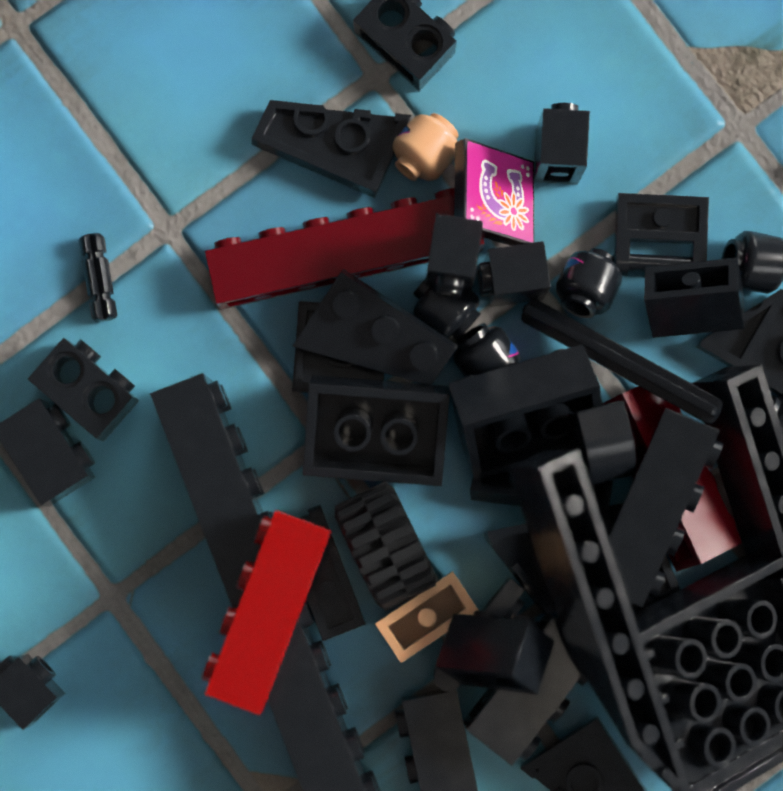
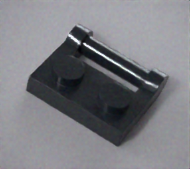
M618 193L616 196L613 258L622 276H628V272H645V267L707 261L709 197ZM630 241L691 244L690 257L630 254Z

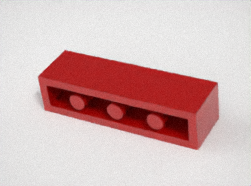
M275 510L273 518L263 517L254 543L261 545L255 564L246 562L237 584V589L244 591L237 609L228 608L219 634L226 636L220 655L211 653L201 680L209 682L205 695L260 716L265 708L331 535V530Z

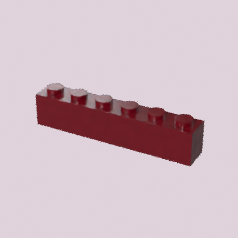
M455 188L436 192L434 194L435 199L420 203L417 202L416 197L400 199L390 204L391 209L374 213L372 207L352 210L346 213L347 219L331 223L328 217L311 219L302 223L303 229L285 232L284 227L263 230L258 233L259 239L241 242L240 237L216 241L214 243L215 249L205 251L216 304L223 310L333 285L343 269L360 279L427 264L429 262L436 214L454 216ZM481 237L479 252L483 251L484 248L483 237Z

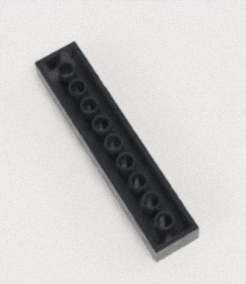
M204 373L152 392L150 395L232 608L237 609L244 593L243 590L237 589L240 575L247 561L255 564L261 549V545L254 543L257 531L263 517L273 518L272 511L263 512L258 497L264 495L265 492L256 470L252 469V467L246 468L241 454L248 452V448L239 426L236 427L235 424L229 425L225 412L232 410L223 385H220L218 380L213 382ZM305 600L268 697V702L303 791H381L373 771L364 772L360 760L364 759L363 753H365L361 738L356 727L347 729L342 715L347 714L348 706L339 683L330 685L325 671L330 669L331 662L322 640L314 643L308 626H311L315 621L308 602Z

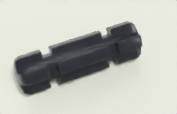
M101 233L86 234L79 238L81 255L86 258L82 263L88 296L93 300V302L89 303L91 316L96 322L110 321L117 317L115 300L111 299L114 291L109 262L104 257V253L107 252L105 238Z

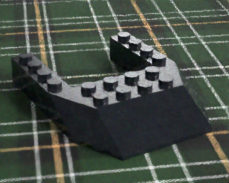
M762 365L725 367L692 383L722 399L724 402L719 418L713 424H704L719 430L716 440L723 443V447L717 459V465L746 555L635 614L632 612L580 451L545 450L508 467L570 653L625 743L672 791H736L783 762V431Z

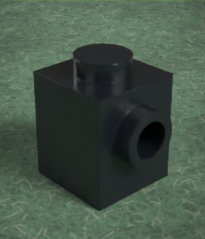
M29 654L20 656L16 660L10 655L0 663V706L22 730L34 725L66 694L52 680L56 674L50 665L41 657L35 656L32 658Z

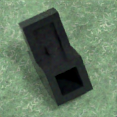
M624 401L612 402L569 413L577 448L572 450L580 451L591 486L635 474V447Z

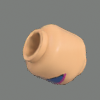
M432 113L430 116L425 114L416 115L394 139L393 151L398 159L395 162L396 168L412 181H416L417 178L427 181L438 179L455 159V143L458 142V131L447 119L439 114Z

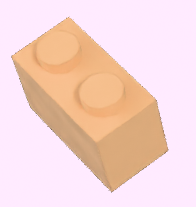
M452 571L438 580L435 587L413 597L377 621L375 625L400 663H402L447 633L453 613L473 615L474 611H477L478 608Z

